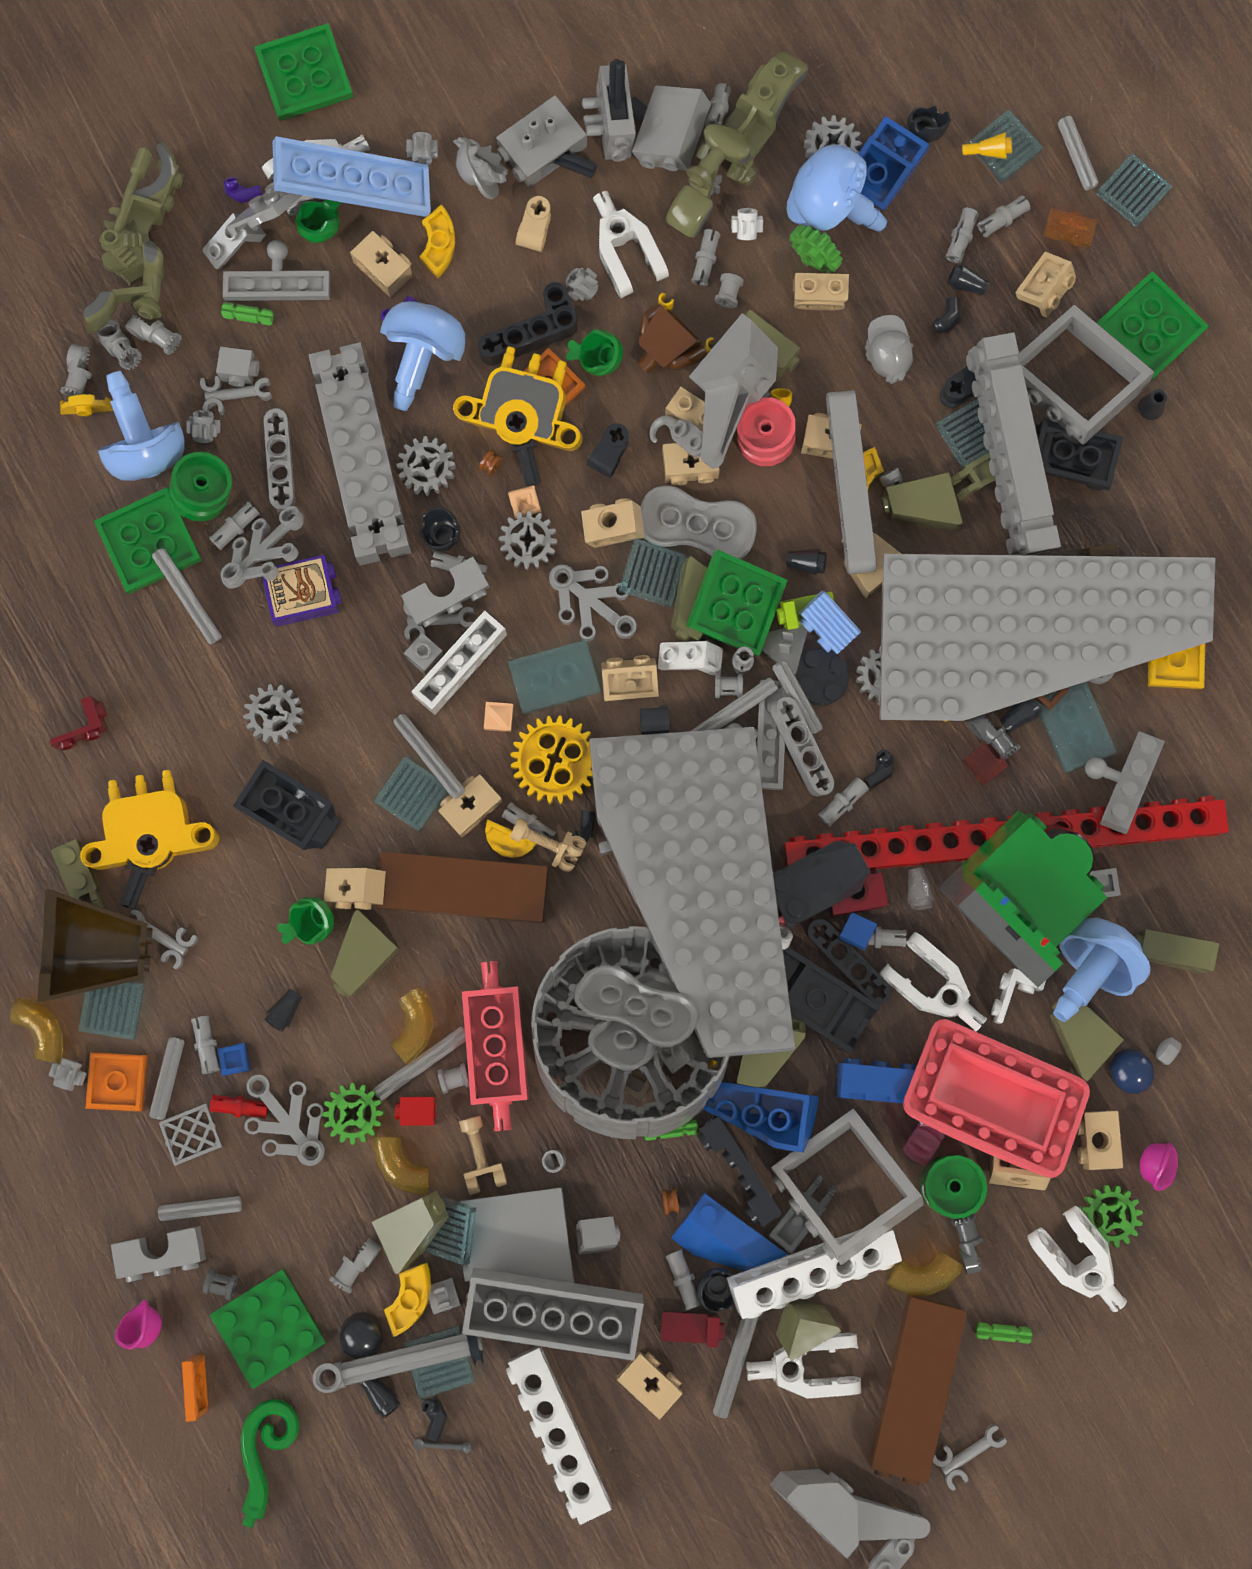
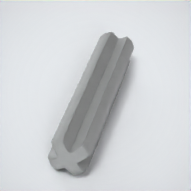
M1071 116L1063 117L1059 120L1058 127L1083 188L1086 191L1094 189L1098 185V179Z
M786 660L777 662L773 666V671L787 696L797 702L811 733L819 732L823 725Z
M175 1037L168 1039L149 1113L151 1118L164 1120L166 1117L185 1043L183 1039Z
M240 1196L162 1205L158 1207V1217L160 1221L239 1212L242 1210V1199Z

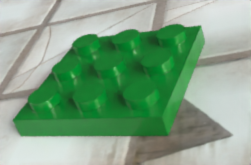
M329 23L254 47L279 121L354 98Z
M1153 271L1097 322L1101 328L1154 371L1151 381L1209 327Z
M168 487L94 521L128 595L166 578L152 558V554L161 548L167 551L179 571L202 561L182 516L173 508L169 499Z
M714 550L686 627L738 649L748 647L752 650L754 656H760L787 579L723 551Z
M285 1269L277 1272L209 1315L252 1389L327 1343Z

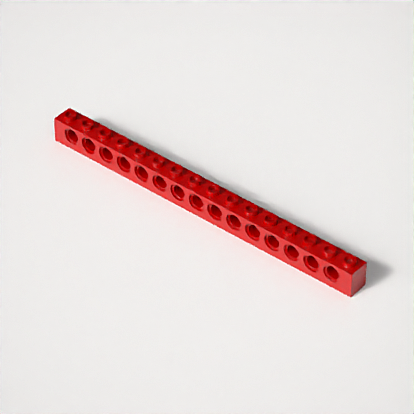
M1215 796L1200 797L1198 802L1188 803V799L1171 800V805L1161 806L1160 801L1143 803V808H1137L1127 834L1112 832L1108 827L1100 824L1106 807L1090 808V813L1079 814V809L1062 811L1061 816H1052L1051 812L1035 814L1047 827L1044 832L1051 839L1056 837L1053 832V826L1059 824L1064 828L1065 834L1069 833L1079 836L1086 841L1090 848L1220 836L1229 832L1225 800H1215ZM1191 811H1196L1200 815L1199 824L1191 821ZM1164 813L1171 815L1173 818L1172 827L1164 824ZM1137 816L1145 819L1146 828L1144 830L1136 826L1135 819ZM997 817L980 819V824H970L969 820L954 821L953 826L943 827L942 823L926 824V829L915 830V825L898 827V832H888V828H878L871 830V834L861 835L860 831L844 832V837L833 838L832 833L816 835V840H806V836L791 837L789 842L783 845L785 866L806 857L807 849L815 848L819 850L834 841L855 843L869 870L966 861L981 847L972 843V832L980 833L983 836L984 844L1007 821L997 822ZM1082 821L1088 822L1091 825L1092 833L1090 835H1086L1081 831L1080 825ZM945 835H952L956 839L955 848L950 849L944 845L943 838ZM922 837L929 842V849L927 851H921L917 848V838ZM896 840L900 842L902 846L900 854H894L889 850V841ZM863 843L873 845L875 849L873 856L867 857L861 852V845Z

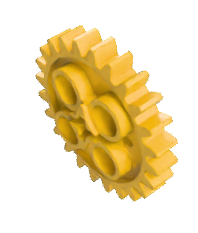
M547 716V724H543L538 718V727L534 729L528 724V735L522 732L519 733L520 738L523 740L522 743H513L519 749V752L511 753L512 758L518 759L517 762L511 764V768L520 770L513 776L515 779L523 778L519 785L521 789L527 786L530 787L527 792L529 797L535 792L538 793V802L544 796L547 797L548 804L550 805L554 797L558 798L560 804H563V796H567L572 802L574 801L573 793L575 791L579 795H583L582 785L588 788L591 787L590 782L587 780L588 777L593 778L590 744L587 742L591 734L589 731L583 734L580 733L583 727L581 723L575 728L572 727V718L566 724H563L561 716L557 718L556 723H553L551 717ZM546 736H550L555 740L554 746L549 749H545L540 745L541 739ZM561 738H565L566 741L559 753L561 763L556 762L549 782H545L544 779L551 767V762L548 758L555 757ZM571 746L579 748L581 751L580 755L575 759L568 758L565 755L567 748ZM533 762H542L545 765L543 772L540 774L532 773L530 766ZM561 771L569 773L570 780L566 784L557 783L555 781L557 773Z

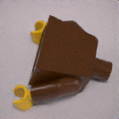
M665 293L659 295L658 303L653 304L641 318L638 343L647 352L637 364L647 373H650L658 363L665 369L672 368L674 370L692 366L707 356L712 350L708 345H711L715 340L712 337L708 338L704 346H700L703 342L672 312L674 299L669 303L663 302L666 299Z

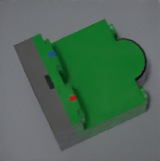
M1017 811L938 887L998 950L1037 987L1063 964L1057 957L1060 951L1056 946L1108 898L1101 891L1105 888L1104 885L1095 876L1090 875L1094 867L1095 857L1093 848L1087 839L1066 826L1058 824L1045 826L1036 816L1029 812L1025 815L1020 811Z

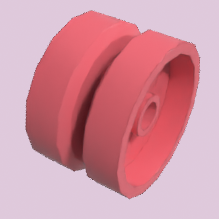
M766 397L761 398L758 402L746 405L737 426V442L741 454L749 462L759 466H774L783 462L792 453L795 446V417L792 410L783 401Z

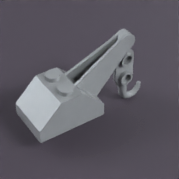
M742 313L689 376L705 392L703 432L688 420H679L665 415L657 418L650 427L649 436L653 443L657 442V430L661 426L667 425L672 439L690 455L701 457V460L713 469L718 468L723 463L728 446L746 405L758 402L776 381L778 347L751 319Z
M820 1469L781 1471L769 1484L819 1535L846 1558L857 1548L860 1540L889 1539L871 1560L869 1569H900L913 1554L915 1539L924 1538L930 1532V1523L921 1515L852 1495L851 1493L854 1490L833 1472L827 1475Z

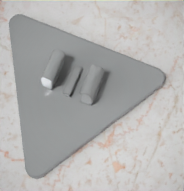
M799 625V628L787 630L782 628L768 632L762 652L776 663L786 660L795 675L808 631L802 625Z

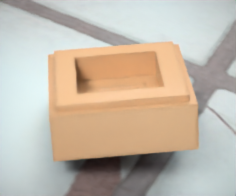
M534 485L508 492L515 519H517V512H520L522 517H525L528 511H531L532 514L541 512Z
M486 702L484 730L511 732L514 705Z

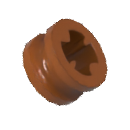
M491 449L482 459L479 470H486L489 477L493 476L502 464L503 456H496L495 451Z
M672 1188L670 1192H667L665 1189L662 1190L665 1215H669L671 1211H675L676 1214L679 1213L676 1188Z

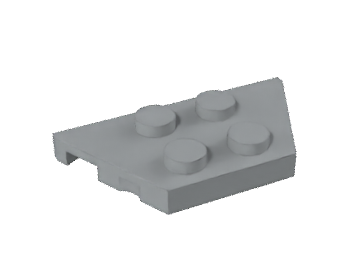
M273 182L265 188L266 193L264 195L257 196L249 201V207L229 223L226 228L230 235L234 236L247 224L252 228L278 217L303 195L275 191Z

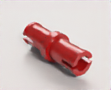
M212 1094L210 1102V1112L234 1114L236 1118H241V1115L267 1118L268 1107L263 1101L244 1099V1096L241 1095L235 1098Z

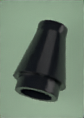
M955 264L950 272L947 284L951 285L952 289L983 296L989 281L982 278L966 265L962 264L960 266Z
M1158 389L1142 397L1138 403V410L1141 416L1148 420L1160 418L1165 409L1166 393Z
M820 549L788 551L786 566L816 576L818 573L824 574L827 552H821Z
M1033 699L1015 704L1005 717L1000 720V723L1005 726L1008 733H1011L1015 729L1038 719L1037 715L1042 711Z
M288 989L286 994L266 1012L268 1015L264 1020L275 1029L283 1032L286 1027H290L302 997L293 990Z
M378 1379L364 1381L360 1385L365 1391L375 1414L380 1415L383 1419L401 1405L397 1399L399 1396Z

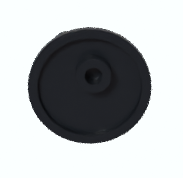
M813 649L801 656L795 677L810 704L826 706L839 700L844 695L849 683V673L845 660L832 651L827 653L824 649Z

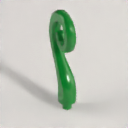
M270 1399L258 1404L248 1414L241 1431V1454L249 1482L248 1493L241 1510L246 1514L242 1525L253 1528L256 1518L263 1519L269 1494L267 1479L256 1450L255 1438L260 1423L265 1417L272 1414L279 1415L286 1421L287 1430L282 1437L274 1435V1427L271 1423L265 1424L262 1428L261 1439L268 1448L273 1450L288 1448L295 1441L299 1433L300 1424L297 1412L292 1405L281 1399Z

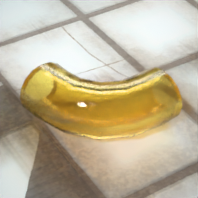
M421 987L413 989L398 1001L406 1017V1025L404 1031L391 1042V1045L406 1065L411 1063L427 1046L433 1030L432 1008Z
M18 997L11 1009V1024L27 1028L32 1033L35 1041L33 1058L60 1063L63 1056V1034L57 1019L45 1006L29 999Z
M373 1137L376 1165L386 1181L401 1191L428 1195L429 1166L413 1165L406 1160L402 1153L401 1137Z
M940 1251L934 1261L925 1267H914L903 1260L898 1262L890 1273L886 1284L910 1296H930L946 1289L960 1275L964 1266Z

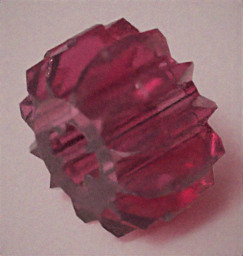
M919 1121L905 1142L903 1153L914 1162L921 1165L927 1164L944 1139L945 1134Z

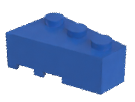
M845 1058L844 1063H837L835 1097L903 1103L917 1065L900 1063L899 1069L889 1068V1062L872 1061V1066L861 1065V1060Z

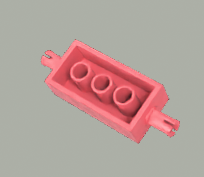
M490 961V974L489 963L482 962L480 966L483 988L462 992L471 1105L489 1103L493 1107L494 1131L502 1130L501 1119H503V1129L512 1130L509 1104H512V1101L529 1100L520 988H502V986H499L498 961Z

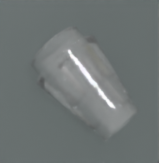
M916 868L909 870L907 903L910 904L911 910L932 908V901L935 898L925 874V869Z

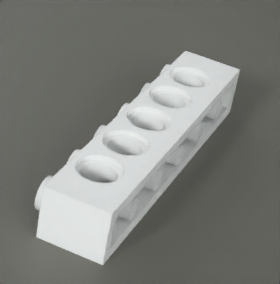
M891 1228L839 1267H837L838 1261L836 1258L831 1260L821 1247L825 1243L728 1277L727 1281L738 1313L742 1319L756 1318L762 1312L769 1309H780L787 1306L789 1302L799 1298L808 1299L821 1290L835 1289L841 1286L843 1282L851 1279H863L868 1273L892 1268L895 1263L902 1261L893 1229ZM860 1230L835 1238V1240L841 1245ZM873 1248L869 1256L863 1257L866 1250ZM820 1268L817 1275L810 1276L812 1270ZM794 1278L790 1285L783 1286L785 1280ZM767 1287V1291L763 1295H757L759 1289Z
M536 1346L509 1359L508 1364L510 1367L506 1368L508 1377L513 1385L518 1384L522 1393L518 1395V1399L523 1410L530 1411L533 1418L530 1426L535 1437L542 1438L545 1445L542 1448L543 1456L548 1465L552 1463L557 1472L554 1475V1480L559 1491L565 1490L569 1499L566 1502V1507L571 1518L577 1517L581 1525L612 1510V1503L542 1347ZM531 1374L538 1375L542 1384L538 1388H530L526 1384V1377ZM542 1401H548L552 1404L554 1410L549 1415H543L538 1411V1404ZM554 1428H560L565 1432L566 1437L562 1441L556 1442L550 1438L549 1432ZM566 1455H572L577 1459L578 1463L574 1468H566L562 1465L561 1459ZM578 1482H584L589 1486L590 1490L585 1495H578L573 1489L574 1485Z

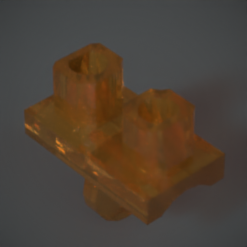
M1051 208L1043 235L1050 239L1071 242L1073 245L1080 247H1090L1097 220L1080 216L1078 211L1069 213Z

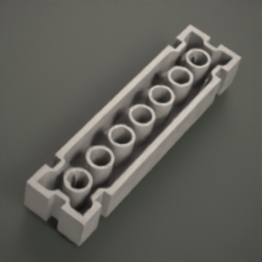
M1015 333L983 338L977 343V346L968 351L966 363L968 369L975 373L976 380L972 382V391L974 396L978 397V418L980 423L984 425V445L987 450L989 449L991 457L989 469L992 476L996 478L995 496L997 501L1001 503L1003 512L1001 513V524L1004 529H1009L1010 539L1006 541L1007 551L1010 555L1041 556L1061 547L1057 525L1054 526L1052 515H1054L1022 365L1018 363L1017 355L1019 351Z
M360 342L340 347L341 354L331 355L330 350H325L308 355L313 376L317 382L316 390L348 527L352 535L357 534V536L351 537L355 558L361 566L380 561L379 554L388 552L390 557L394 558L411 554L412 552L404 525L398 526V524L405 522L374 390L368 374L369 369ZM381 526L380 533L375 534V528Z

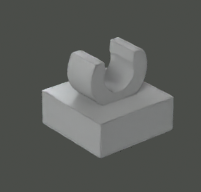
M453 1277L431 1284L429 1301L433 1314L461 1305Z

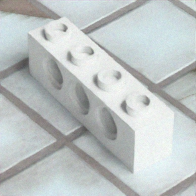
M484 610L412 690L414 697L436 715L507 636L505 628Z

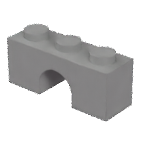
M474 557L449 569L455 581L454 589L449 595L444 597L433 595L426 583L401 595L418 626L423 624L424 627H428L439 621L438 615L446 611L448 614H452L463 608L462 602L469 598L472 601H476L487 595L485 590L490 587Z
M201 1226L167 1233L168 1250L162 1257H157L150 1253L147 1248L146 1237L111 1244L116 1279L125 1277L126 1282L143 1279V1273L153 1272L155 1277L170 1274L171 1268L181 1266L182 1271L199 1268L198 1262L206 1260Z

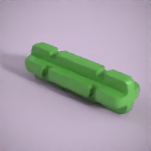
M227 302L223 303L221 309L222 317L227 319H234L235 317L239 321L258 323L260 321L261 324L269 326L272 325L274 313L270 309L262 308V310H259L258 307L240 304L234 306L233 303Z
M692 1119L671 1132L650 1138L647 1135L644 1138L648 1141L656 1140V1137L664 1139L680 1137L683 1134H687V1136L698 1134L697 1120Z
M978 1322L975 1328L976 1337L979 1339L988 1340L990 1337L992 1340L1015 1342L1018 1340L1019 1343L1028 1344L1032 1340V1329L1029 1327L1019 1326V1328H1016L1015 1326L992 1324L990 1326L988 1323Z

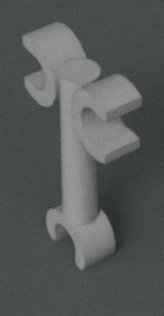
M215 376L213 387H207L206 380L201 378L200 386L205 392L206 400L203 410L210 411L211 407L217 406L220 415H224L225 408L221 403L224 400L258 396L261 400L268 401L272 399L271 393H263L261 389L264 386H270L271 383L269 379L261 378L254 386L221 390L222 383L218 376Z
M404 603L403 608L407 615L408 623L404 634L407 641H411L410 635L414 630H418L420 635L423 633L426 636V632L422 627L424 625L418 626ZM465 607L459 613L438 615L439 621L432 625L460 624L463 628L468 629L474 622H466L464 617L467 614H474V609Z
M132 910L131 913L136 915L139 921L145 922L147 927L153 928L152 938L170 949L163 953L161 961L166 963L169 957L174 955L176 963L173 968L176 970L180 969L184 963L183 956L187 953L189 947L196 945L199 937L193 935L190 941L185 942L183 935L186 929L181 927L176 932V939L146 922L144 915L140 911Z
M996 1424L988 1426L983 1438L953 1457L951 1449L946 1444L942 1445L946 1452L943 1459H937L934 1455L933 1463L940 1466L946 1475V1484L951 1490L954 1491L956 1489L952 1483V1478L955 1475H960L965 1483L968 1481V1476L959 1467L991 1446L1000 1448L1006 1444L1007 1440L1004 1437L997 1441L992 1440L993 1432L999 1429Z

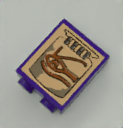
M325 555L278 565L276 567L279 569V574L274 580L268 581L262 576L271 620L276 627L340 613L338 604L342 603L339 588H334L332 581L333 578H336L333 562L328 563Z

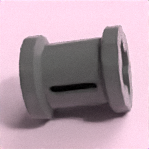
M210 1269L204 1282L203 1294L214 1293L225 1296L226 1300L231 1301L237 1287L238 1275L230 1277L216 1273L215 1269ZM215 1283L224 1284L226 1286L217 1285Z

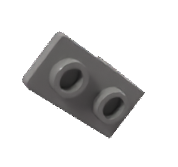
M233 213L203 248V253L215 269H222L245 241L261 242L264 239L266 233L260 227L261 224L252 228L247 224L238 234L231 236L226 226L240 215Z

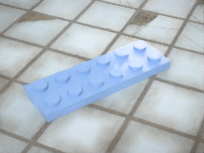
M277 136L273 140L275 191L427 217L431 212L429 169L427 164Z

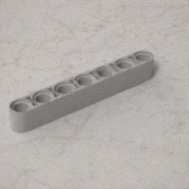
M854 390L829 392L826 394V405L846 570L848 574L876 572V555L856 394Z

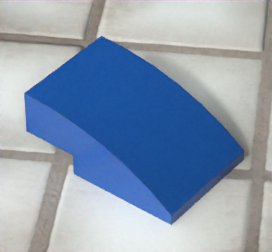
M885 116L872 137H869L859 152L867 166L866 179L861 194L871 200L876 207L884 211L920 164L929 150V144Z

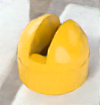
M778 388L771 391L772 398L783 401L790 407L792 402V392L790 390Z

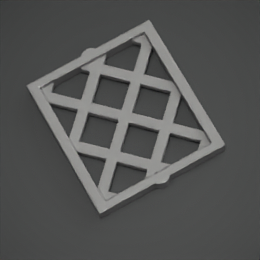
M207 1103L159 1122L166 1141L165 1145L169 1149L174 1166L223 1147L216 1129V1123L213 1121ZM199 1111L196 1119L187 1116L191 1113ZM203 1111L207 1113L209 1124L199 1121ZM181 1118L178 1126L169 1123ZM185 1119L194 1122L190 1132L181 1128ZM197 1125L206 1128L203 1137L194 1134ZM166 1127L176 1130L172 1139H169ZM210 1130L214 1132L215 1143L206 1139ZM179 1132L188 1135L184 1145L175 1141ZM192 1137L201 1141L197 1150L188 1147ZM204 1143L213 1146L211 1148L201 1151ZM173 1145L182 1148L179 1157H175ZM186 1150L194 1153V1155L182 1159Z

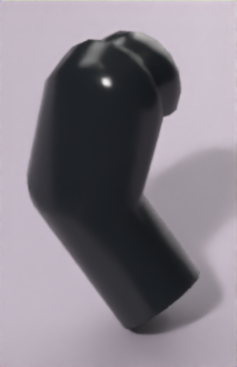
M949 297L945 300L946 313L941 318H937L933 323L934 330L937 333H942L943 331L945 333L950 332L959 323V298Z
M880 750L877 753L875 771L864 778L865 783L870 789H873L892 776L894 758L888 750Z
M582 811L580 831L572 830L570 832L572 836H580L586 843L588 842L594 830L595 812Z
M431 1397L425 1399L421 1405L422 1411L426 1412L430 1420L425 1437L438 1442L447 1420V1414L441 1402L437 1398Z

